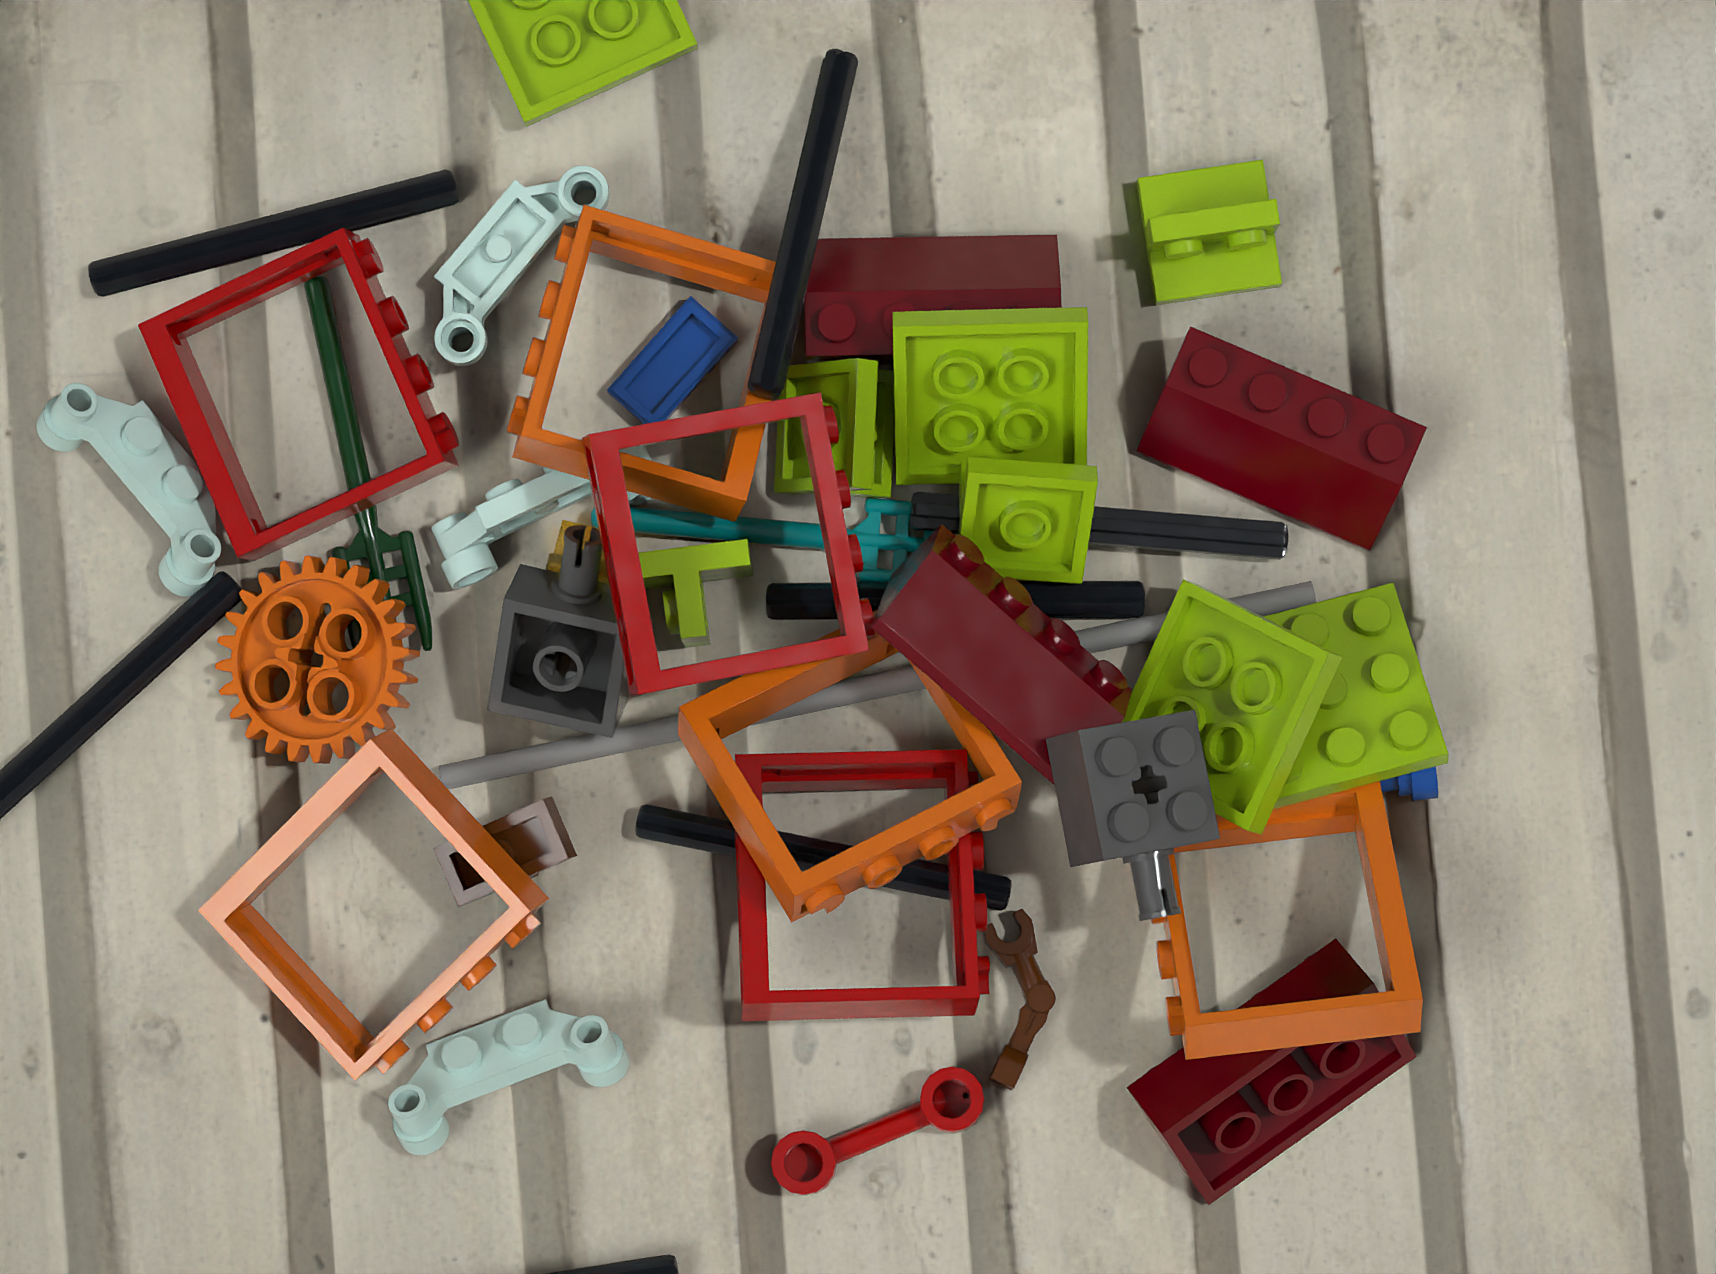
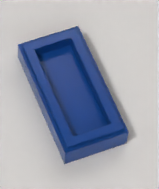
M690 296L607 389V393L642 424L668 420L739 339Z

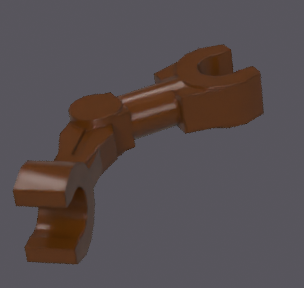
M1023 909L1012 914L1020 930L1019 937L1014 942L1002 941L997 936L993 923L988 924L986 932H983L984 943L990 951L993 952L1005 968L1011 966L1023 991L1022 994L1025 1000V1005L1019 1009L1015 1030L1008 1044L1004 1045L988 1080L1009 1090L1015 1088L1029 1054L1027 1052L1033 1039L1046 1023L1049 1010L1054 1006L1056 1000L1053 989L1048 981L1045 980L1034 957L1038 953L1032 919Z

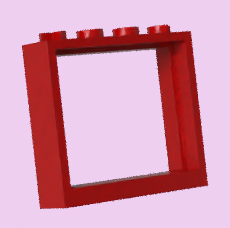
M345 228L334 231L138 324L238 558L256 561L459 466L452 450L459 446L455 429L444 412L436 414L427 391L434 388V382L429 369L418 353L411 356L402 333L409 330L406 316L393 295L386 298L377 278L378 274L384 272L378 252L370 239L366 238L361 241L359 235ZM345 264L427 454L268 528L186 338L337 266Z
M821 392L592 433L582 437L630 695L651 693L869 651L867 637L875 635V630L871 628L874 616L868 598L859 599L855 573L863 571L862 552L857 535L855 533L847 535L843 509L850 508L851 506L850 488L845 471L843 469L835 470L831 445L838 444L839 442L838 424L833 407L831 405L823 406ZM800 417L841 636L660 670L619 450Z
M967 749L735 754L734 760L762 807V792L944 788V800L978 784V771L968 772ZM735 830L741 1021L975 1016L980 995L990 994L989 956H978L976 933L986 932L987 930L985 893H974L973 870H983L984 866L982 832H970L960 837L955 847L947 852L954 986L769 990L766 880Z

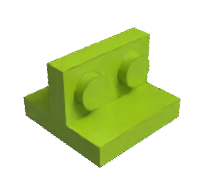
M1263 159L1139 177L1136 183L1155 306L1281 287L1282 278L1275 232L1280 225L1277 199H1269Z
M860 358L790 365L784 389L778 400L821 392L823 406L831 405L833 407L839 432L838 444L831 445L835 470L843 469L845 471L850 495L877 499L891 498L895 419L894 371L878 369V361ZM800 417L777 421L774 493L788 495L814 494Z
M968 457V460H961L959 472L960 521L958 534L969 538L982 552L984 561L1003 578L1008 576L1021 580L1082 584L1098 485L1097 466Z
M742 539L638 552L645 589L674 586L675 590L663 591L666 625L670 635L680 634L685 648L711 645L703 582L753 576L748 540Z

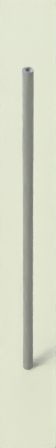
M1311 581L1228 598V600L1262 617L1316 603ZM1168 611L1074 632L1080 640V645L1089 653L1156 640ZM912 666L841 680L752 725L926 689ZM679 715L616 728L613 738L586 734L440 765V779L449 790L680 741L681 739L678 736Z

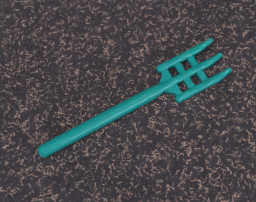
M867 498L864 509L868 513V517L854 529L846 528L847 535L854 533L857 535L861 547L864 567L863 571L858 574L860 582H889L891 574L906 560L907 552H914L934 532L924 530L923 537L908 536L911 501ZM594 507L590 516L591 523L595 528L599 529ZM630 507L635 533L724 541L747 539L748 543L825 549L819 523L740 516L737 517L735 522L705 513ZM881 515L896 516L895 535L880 534ZM878 549L894 551L892 570L877 568Z

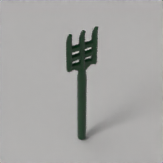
M318 275L306 281L304 289L346 485L349 491L370 481L371 477L329 282L324 276ZM374 505L354 515L359 528L357 535L349 548L337 546L331 550V556L346 560L347 571L350 569L349 562L367 558L370 569L367 584L374 579L391 582L407 578L408 593L391 596L389 588L382 601L397 599L404 601L405 607L413 606L423 650L430 651L432 649L431 615L413 533L405 530L400 532L397 537H392L378 527L377 506ZM401 550L403 565L385 569L382 554ZM356 619L352 620L347 626L352 649L359 644L362 632L361 626Z

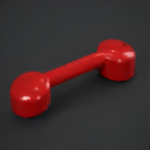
M952 1066L942 1068L928 1077L922 1086L920 1102L830 1140H826L815 1132L805 1130L791 1132L780 1139L773 1150L771 1159L773 1175L778 1183L792 1194L802 1196L818 1194L827 1188L835 1177L837 1164L929 1125L941 1132L951 1134L966 1131L975 1125L982 1115L985 1102L982 1086L975 1075L963 1068ZM967 1093L969 1097L964 1099L963 1094Z

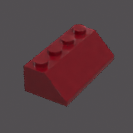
M1057 235L818 239L805 294L806 364L860 358L878 361V365H894L892 312L1062 308Z
M1190 326L1136 452L1369 552L1405 481L1427 427Z
M941 524L891 574L871 628L1053 785L1054 780L1046 743L1047 738L1077 730L1121 723L1125 718L1132 689L1128 687L1127 680L1122 672L1107 660H1097L1081 646L1078 636L1068 624L1057 618L1050 619L1032 603L1030 594L1021 583L1012 577L1006 576L1003 578L984 561V556L980 549L969 538L960 534L955 536Z
M1335 938L1267 988L1256 993L1237 1009L1378 993L1379 991L1374 982ZM1404 1034L1188 1060L1185 1059L1184 1047H1182L1126 1088L1202 1198L1210 1205L1417 1056Z

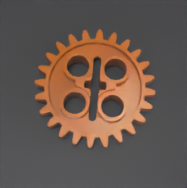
M308 555L304 557L301 570L296 562L284 560L280 562L281 580L274 574L261 572L258 574L259 584L263 591L261 594L244 589L239 592L242 601L247 606L244 614L226 612L225 617L237 627L235 635H224L217 638L218 643L232 649L231 658L215 663V669L232 672L233 680L219 689L220 695L239 698L240 702L232 709L229 716L231 719L237 720L252 718L245 736L248 739L261 740L267 736L265 751L267 753L282 754L287 749L289 761L304 763L309 754L313 763L330 764L333 752L340 759H350L355 754L354 741L362 747L371 738L375 737L373 727L382 730H389L391 728L394 730L396 728L393 719L387 713L390 707L409 708L410 703L398 693L400 684L410 685L418 683V678L404 671L403 668L404 662L420 657V651L403 647L402 639L411 635L416 630L414 624L398 623L395 621V618L402 612L406 604L404 601L397 599L382 601L388 592L390 584L379 579H374L367 584L369 568L353 565L347 571L346 560L330 557L324 567L320 557ZM329 604L331 612L326 616L324 607ZM298 607L303 616V625L300 632L292 638L287 630V619L291 611ZM356 619L362 629L359 644L350 650L345 642V631L351 621ZM314 652L323 655L321 668L311 664ZM282 670H285L290 679V688L287 695L282 700H279L274 692V681L276 676ZM340 682H343L349 692L346 707L340 713H337L332 705V693L335 687ZM308 704L311 712L306 716L303 708Z

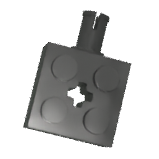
M576 525L568 527L564 531V548L560 573L520 564L505 594L487 710L613 738L627 704L629 687L609 583L598 581L603 550L600 533L597 528L592 527L589 542H585L584 549H582L586 526Z
M1195 710L1077 730L1047 738L1046 743L1070 867L1122 858L1123 864L1130 863L1140 913L1138 915L1139 921L1180 914L1181 909L1178 907L1169 855L1175 854L1174 848L1220 839Z

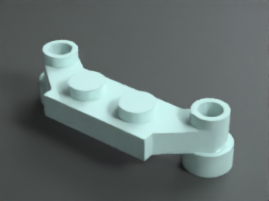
M576 166L565 172L560 181L524 187L517 180H514L435 274V280L443 286V319L435 330L434 340L438 352L448 363L455 366H468L477 362L484 355L488 343L487 334L484 329L485 319L561 230L563 225L578 221L583 206L575 203L574 198L580 190L590 189L596 193L594 201L587 206L601 210L606 209L610 198L609 187L605 177L597 169L590 166ZM470 334L474 337V342L469 350L465 352L453 350V342L457 336Z
M81 383L67 385L59 396L48 401L39 415L36 427L40 439L48 447L61 452H69L79 448L84 440L90 442L170 537L171 547L159 564V576L164 586L179 596H193L214 575L215 561L221 553V544L216 537V506L198 465L143 400L131 406L98 396L90 387Z
M645 445L619 450L620 452L652 461ZM543 467L544 475L523 485L519 479H514L494 487L485 494L487 502L476 506V510L468 516L464 512L457 513L433 525L431 530L445 558L441 567L451 588L461 589L492 575L498 569V566L488 547L490 543L591 496L590 480ZM627 491L630 507H637L654 500L653 498Z
M545 999L426 1044L427 1058L410 1081L395 1089L389 1097L388 1107L394 1117L393 1130L402 1147L407 1152L414 1155H427L438 1150L447 1140L449 1124L444 1113L448 1108L567 1063L576 1064L581 1076L590 1085L597 1087L610 1086L621 1080L627 1073L630 1064L629 1055L621 1038L616 1033L610 1031L603 1018L596 1015H588L581 1018L550 1009Z

